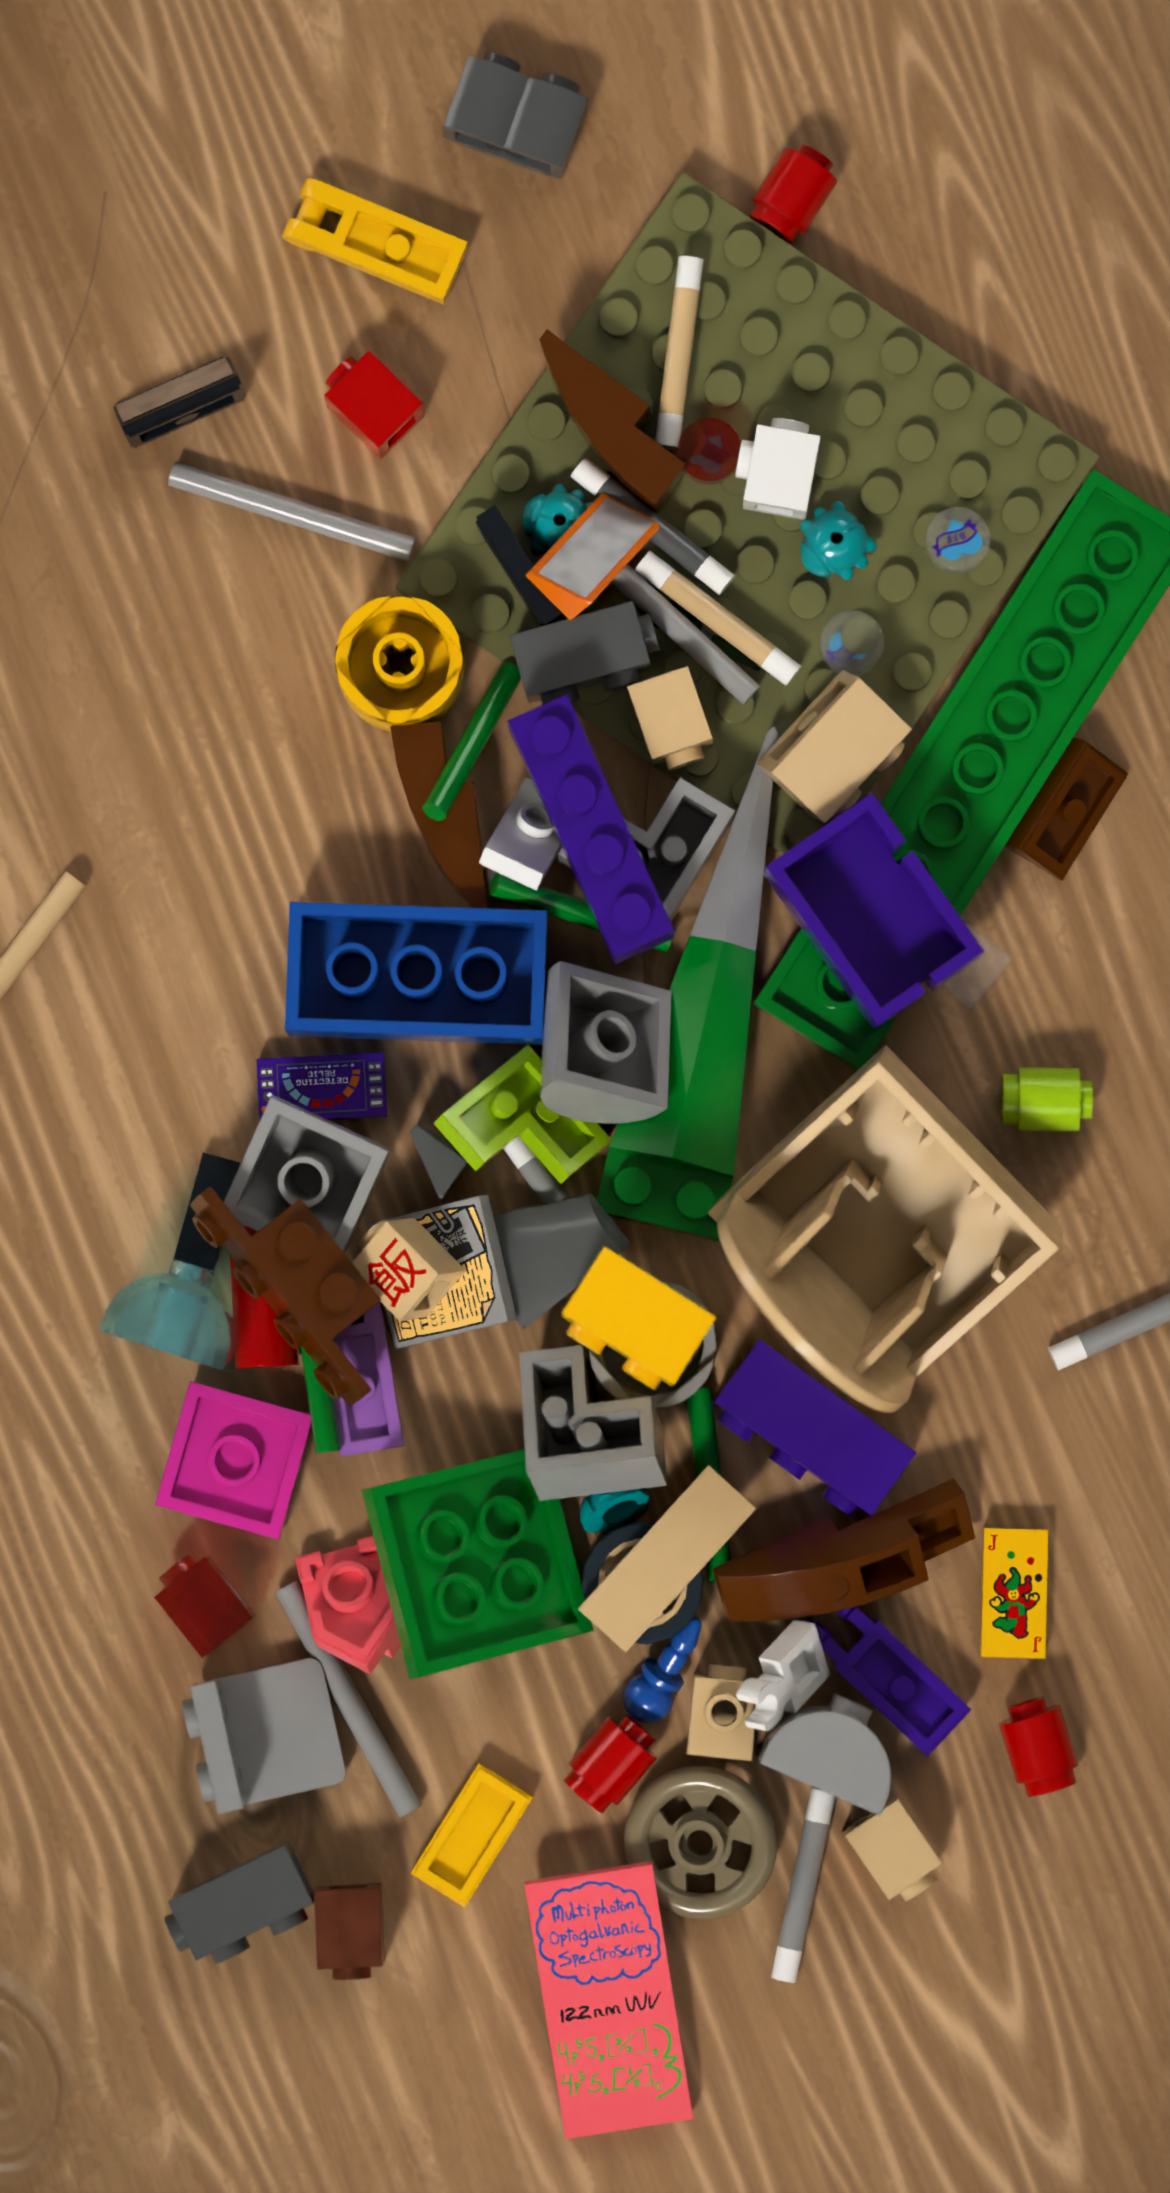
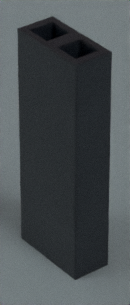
M203 1152L175 1251L174 1261L215 1272L222 1245L215 1248L202 1237L193 1223L192 1218L196 1213L190 1206V1203L209 1187L224 1202L241 1162Z

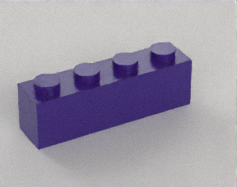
M563 695L508 720L509 732L614 964H618L673 939V926L568 695Z

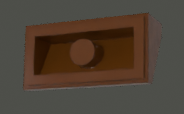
M1073 737L1005 844V847L1056 879L1063 880L1125 781L1128 773L1088 742Z

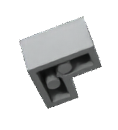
M679 778L647 832L624 819L670 922L732 823L735 810L682 778ZM561 848L558 853L559 863L571 869L567 857Z
M583 1345L519 1353L526 1472L540 1501L667 1486L663 1425L651 1396L597 1403L596 1376Z

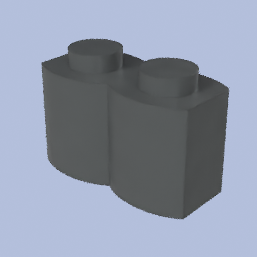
M486 52L483 59L469 56L443 126V137L470 149L501 157L521 167L562 179L588 105V98L578 93L580 86L565 77L555 74H544L543 80L528 77L519 72L520 64L497 53Z

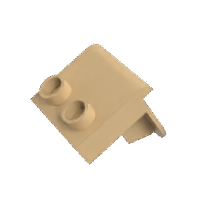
M884 1045L742 1176L708 1211V1214L717 1223L720 1242L734 1271L751 1297L782 1335L818 1371L844 1392L875 1410L887 1413L897 1411L908 1401L915 1379L920 1373L1059 1250L1064 1228L887 1045Z

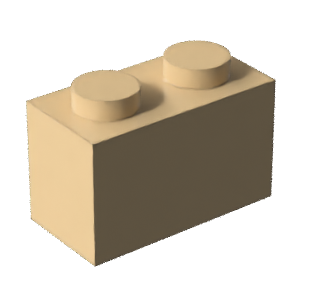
M842 670L756 764L805 812L817 820L826 823L831 817L836 818L858 801L861 795L859 786L875 769L878 772L882 771L899 757L905 746L902 740L912 728L859 677Z

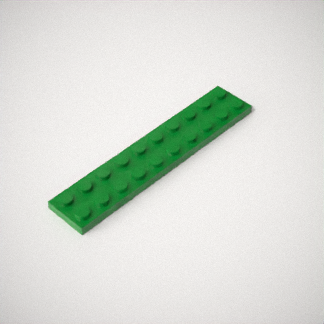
M1094 469L1090 472L880 803L905 838L902 849L892 855L896 862L900 865L902 858L914 851L959 916H961L1170 585V516ZM800 929L753 1004L855 1070L860 1069L871 1058L895 1020L893 1018L874 1032L802 929Z

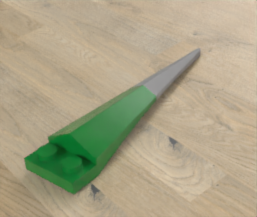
M775 726L767 732L756 763L777 741L778 733ZM755 764L669 989L672 993L668 1109L645 1120L618 1123L609 1146L597 1196V1201L611 1217L717 1242L719 1240L717 1223L708 1214V1211L731 1188L734 1177L773 780L757 764Z

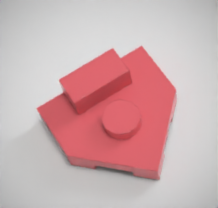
M370 1536L357 1540V1545L325 1554L316 1551L295 1557L308 1609L312 1636L317 1647L370 1675L384 1654L393 1658L401 1644L374 1537Z

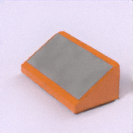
M601 493L525 576L571 621L598 597L661 526L647 515Z

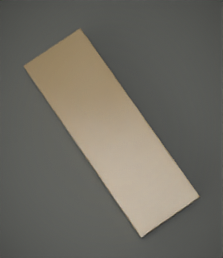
M708 1465L580 1605L578 1610L626 1653L756 1508Z

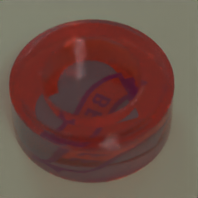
M716 418L700 419L690 424L682 433L678 443V459L686 464V475L692 480L708 485L721 483L731 477L736 471L741 442L736 431L728 423Z

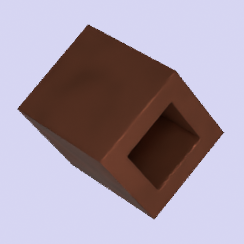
M382 1883L317 1886L314 1890L317 1969H332L333 1980L371 1978V1967H381L385 1961Z

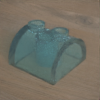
M173 1259L168 1273L144 1276L124 1287L111 1301L102 1319L100 1332L231 1373L235 1365L236 1333L233 1314L226 1302L210 1288L214 1273L209 1270Z

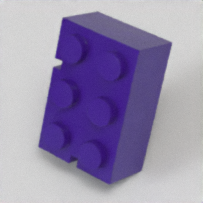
M871 793L768 864L765 868L764 876L875 1032L922 999L926 991L921 986V983L925 981L931 991L935 990L978 960L984 950L915 852L912 851L903 857L900 865L896 862L892 855L902 849L905 838L874 794Z

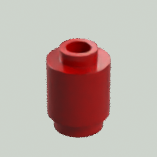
M802 144L798 151L784 148L754 195L752 202L755 207L749 217L788 244H791L798 233L805 234L837 184L836 178L829 172L833 163L822 153L807 145Z
M1037 1697L1007 1707L1010 1718L1000 1722L999 1727L1016 1783L1024 1784L1027 1797L1044 1795L1075 1784L1077 1781L1073 1768L1078 1766V1762L1061 1706L1047 1707L1045 1698Z
M628 1715L620 1723L608 1716L569 1762L573 1769L563 1781L585 1802L598 1812L603 1813L611 1803L619 1805L656 1761V1755L649 1749L656 1739Z

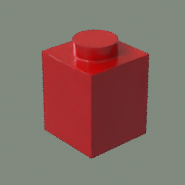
M369 350L358 361L352 356L348 357L326 380V384L330 387L324 394L327 408L380 459L425 416L423 402Z

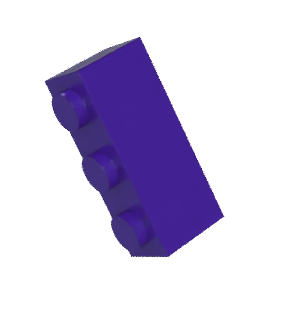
M761 1339L756 1342L713 1402L723 1409V1412L717 1419L718 1422L746 1442L751 1439L754 1433L759 1435L775 1447L769 1459L798 1480L803 1477L806 1471L810 1472L827 1485L821 1496L851 1518L858 1509L872 1516L916 1454L910 1447Z

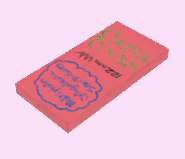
M652 1861L525 1881L524 1886L565 2138L570 2139L693 2119Z

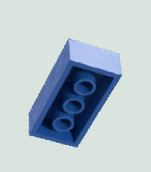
M290 902L285 1031L289 1036L543 1045L548 913L546 910Z

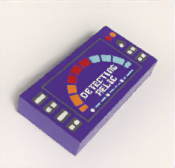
M384 1052L256 1059L259 1122L272 1095L327 1120L388 1117Z

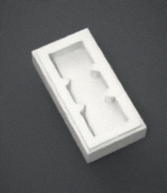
M525 777L486 844L479 863L537 891L559 852L561 844L531 779Z

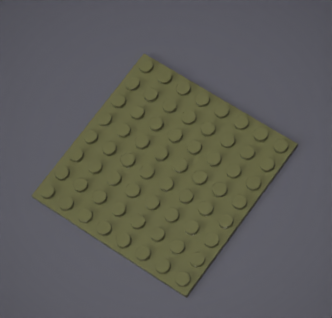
M682 172L570 333L565 343L650 405L651 416L640 430L655 441L678 257L693 256L704 260L680 448L666 449L686 464V474L658 510L657 514L732 572L735 577L723 593L718 595L650 540L628 564L635 570L643 557L649 551L653 552L802 666L792 681L785 686L758 664L756 665L760 670L756 671L734 661L761 686L752 698L743 705L664 631L653 626L660 650L648 653L651 670L640 672L641 680L644 681L688 666L713 738V745L702 748L705 758L701 761L675 770H668L666 761L653 766L675 781L682 778L735 810L734 821L767 732L775 726L778 740L842 670L859 677L913 729L1092 470L1100 455ZM548 367L395 586L398 591L407 597L419 598L432 603L450 619L458 632L500 661L510 662L516 666L518 665L509 635L540 626L479 532L476 525V517L496 505L530 561L535 565L546 552L539 555L532 553V537L526 535L523 528L522 512L529 500L541 493L548 495L550 491H553L556 484L562 483L566 486L568 493L576 489L581 490L584 493V503L593 502L596 497L570 477L585 457L619 482L595 455L573 423L554 386ZM772 418L791 419L810 425L808 434L820 436L806 520L813 521L815 519L814 510L817 507H823L829 511L834 502L840 501L848 512L858 517V522L864 524L868 536L877 543V549L874 552L865 554L868 559L867 567L864 569L855 567L851 580H844L836 574H832L830 578L819 577L810 573L804 567L800 556L801 542L805 541L804 533L800 528L802 519L743 509L747 479L736 478L735 474L742 439L754 441L757 424L771 427ZM705 433L708 438L721 437L723 450L729 454L730 460L724 452L706 442ZM706 445L710 447L708 452L703 451ZM702 452L722 464L723 467L720 474L708 475L702 470L701 465H693L687 459L695 458ZM719 452V453H720V454H719L720 457L718 456L717 458H719V459H716L715 457H716L717 453ZM558 515L554 519V523L558 526L566 522V518L562 515ZM970 519L972 524H976L975 529L978 530L977 532L982 538V546L978 552L971 555L963 553L956 560H948L942 554L937 557V551L932 546L937 545V537L947 531L952 520L964 525ZM967 526L959 532L941 536L938 539L939 550L944 546L969 539L975 531ZM964 532L966 538L961 539L959 534ZM839 533L831 536V541L835 544H839L843 540L842 535ZM948 536H950L952 541L950 543H948L949 540H947V538H949ZM647 581L665 599H667L668 601L672 600L670 597H668L666 594H664L662 591L656 588L653 584ZM610 582L598 597L577 616L630 602V600ZM635 606L637 616L645 615ZM701 622L702 627L707 633L721 637ZM841 633L844 648L833 655L839 661L847 660L852 654H866V659H850L845 663H838L835 660L831 663L830 656L826 654V652L830 651V639L835 634ZM603 683L578 690L580 700L571 703L575 712L652 764L628 694V689L605 692ZM875 769L859 786L861 795L856 803L866 797L884 770L878 772ZM773 781L767 844L781 854H784L835 818L831 817L826 823H823L810 816Z

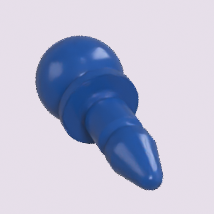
M693 1617L687 1626L671 1637V1643H667L659 1658L646 1659L642 1665L643 1673L635 1675L626 1684L623 1692V1703L628 1714L635 1720L642 1723H655L665 1718L671 1711L674 1703V1692L679 1691L684 1684V1680L679 1672L689 1658L688 1653L693 1652L698 1642L701 1629L700 1619Z

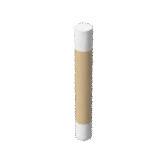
M693 256L678 257L655 441L665 449L680 448L704 262L703 259Z
M649 551L637 565L635 571L785 686L792 681L802 667L653 552Z

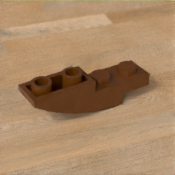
M953 1478L839 1531L831 1519L826 1516L712 1568L724 1612L730 1621L796 1619L860 1606L929 1580L925 1561L975 1539V1534L965 1493Z

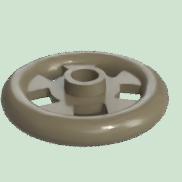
M687 1766L661 1775L640 1793L627 1817L624 1848L628 1864L652 1861L660 1907L687 1918L710 1919L738 1911L761 1892L774 1868L777 1855V1834L772 1815L766 1803L750 1784L723 1769L710 1766ZM682 1794L692 1807V1811L683 1814L672 1824L661 1811V1808L671 1799ZM716 1795L729 1800L739 1809L740 1813L732 1824L728 1825L720 1815L708 1810V1806ZM697 1830L706 1831L713 1840L712 1849L708 1851L695 1849L690 1840L691 1833ZM667 1839L670 1854L676 1864L658 1870L651 1855L650 1843ZM733 1840L752 1845L750 1858L745 1870L729 1866L726 1863L733 1849ZM688 1872L696 1875L713 1873L715 1875V1892H689Z

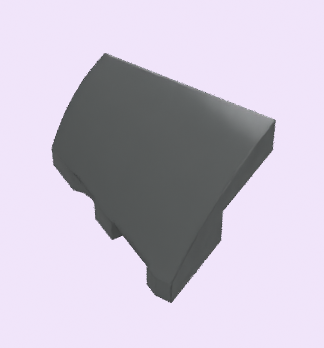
M591 1193L564 1198L561 1202L541 1206L531 1204L516 1207L512 1211L493 1215L517 1322L523 1329L581 1284L604 1246L619 1255L631 1244Z

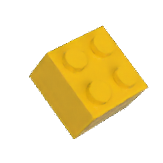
M605 1246L562 1312V1317L572 1323L566 1335L598 1355L601 1354L606 1345L627 1358V1361L621 1370L653 1390L656 1389L661 1380L671 1387L675 1384L716 1319L714 1315Z

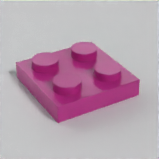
M190 1381L155 1505L280 1540L312 1427L310 1414Z

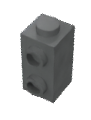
M633 601L576 616L571 621L566 619L509 635L529 704L541 701L543 705L566 694L570 702L574 703L580 700L578 690L603 683L605 692H613L642 682L640 672L651 670L648 653L660 650L650 613L637 616Z
M288 1840L172 1897L168 1903L173 1913L165 1916L164 1919L170 1935L180 1952L190 1948L196 1961L211 1954L215 1964H218L250 1948L246 1936L268 1925L275 1936L309 1919L304 1908L314 1903V1892Z

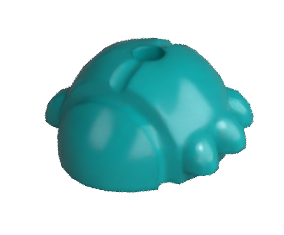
M559 483L555 485L553 491H550L548 495L541 493L527 502L522 512V524L526 535L532 537L531 551L533 554L539 555L547 552L589 507L592 502H583L584 493L581 490L576 489L568 493L566 486ZM558 515L566 518V522L561 526L554 523V519Z
M834 502L829 511L823 507H817L814 510L815 519L813 521L803 520L800 524L805 541L801 542L800 545L801 561L810 573L819 577L830 578L832 574H836L844 580H851L855 567L859 569L867 567L868 559L865 554L874 552L877 549V543L868 536L864 524H860L858 517L848 512L842 502ZM835 533H839L843 537L842 542L839 544L831 541V536Z
M644 1488L585 1496L580 1508V1522L584 1530L591 1533L611 1531L614 1528L627 1525L644 1515L649 1507L650 1497Z

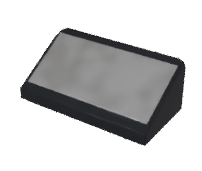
M221 357L117 403L114 406V411L130 447L134 446V448H137L244 400L246 395L228 357Z

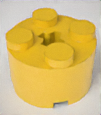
M403 596L376 598L358 608L347 619L340 631L335 652L337 678L349 706L367 723L391 732V726L436 722L454 705L460 694L465 675L462 646L459 635L450 619L432 603L419 598ZM394 652L397 656L403 658L411 653L413 656L410 662L413 671L406 676L399 671L392 675L387 674L390 670L387 659L388 655Z

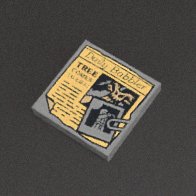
M480 1195L386 1219V1221L415 1218L466 1270L428 1317L399 1321L385 1307L395 1349L517 1320L489 1195ZM378 1222L367 1224V1230Z

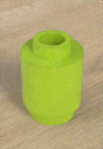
M1018 1067V1074H1002V1125H1017L1018 1131H1079L1080 1119H1092L1093 1083L1089 1080L1080 1079V1068Z

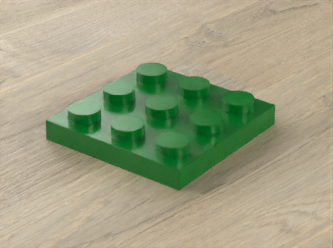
M525 1449L362 1490L409 1679L420 1678L594 1631L591 1621L578 1610L585 1601L561 1501L560 1499L539 1500L526 1472Z

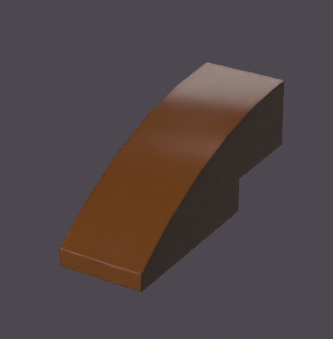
M547 329L539 339L541 349L554 386L573 423L595 455L619 482L657 513L685 476L686 464L640 430L651 416L649 404Z
M437 721L391 726L399 775L412 816L430 854L451 887L469 908H488L483 865L479 863L482 850L474 782L464 783L445 820L437 821L428 817L423 812L422 807L447 763L442 723Z

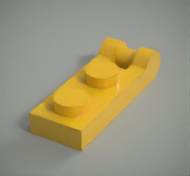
M306 178L299 194V198L303 200L296 219H288L281 236L284 240L304 250L320 253L435 302L445 304L468 250L467 241L322 181ZM326 211L342 215L334 234L319 228Z

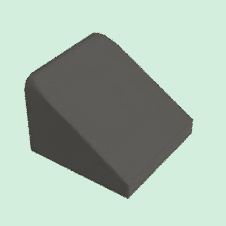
M415 1124L410 1134L440 1201L443 1202L467 1169L469 1163L453 1146L423 1125L419 1124L417 1126Z

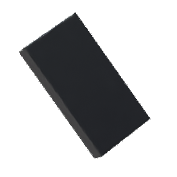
M496 505L476 517V525L479 532L539 626L566 620L564 614L525 576L534 565Z

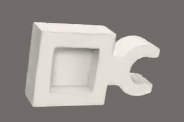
M794 1619L759 1657L763 1670L761 1676L758 1679L749 1678L745 1680L736 1694L738 1700L756 1704L754 1711L745 1720L746 1727L763 1731L774 1729L781 1720L784 1711L796 1713L830 1676L814 1623Z

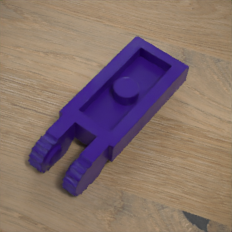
M857 1606L836 1611L845 1621H851L863 1633L847 1652L832 1639V1634L819 1621H813L809 1617L805 1622L816 1625L823 1651L836 1662L833 1667L927 1757L971 1711L951 1689L878 1620L873 1623Z

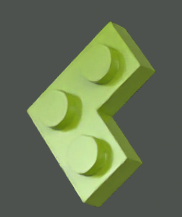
M526 1045L468 1092L433 1123L475 1171L479 1170L511 1142L520 1137L560 1184L565 1182L612 1141L598 1123L567 1118L553 1112L543 1104L541 1100L542 1060L529 1045Z

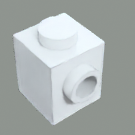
M772 418L771 427L757 424L754 441L742 439L735 477L747 479L743 509L806 520L820 443L819 435L808 434L810 425L791 419Z

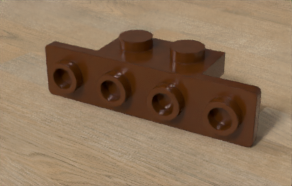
M211 1187L196 1197L190 1203V1206L196 1213L192 1218L195 1227L211 1246L217 1248L222 1245L237 1264L233 1268V1273L245 1291L255 1299L262 1296L277 1315L273 1319V1323L282 1338L294 1349H299L302 1346L317 1365V1368L313 1370L314 1376L325 1392L335 1400H339L342 1397L349 1406L371 1392L370 1386L332 1339L381 1299L301 1198L251 1237Z

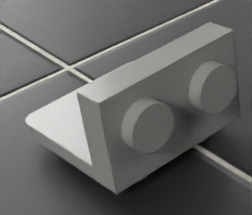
M301 1659L195 1683L190 1686L192 1699L182 1701L185 1723L190 1739L201 1737L206 1762L196 1764L199 1787L204 1802L215 1800L218 1814L243 1809L246 1805L336 1785L344 1779L346 1767L323 1666L317 1659Z

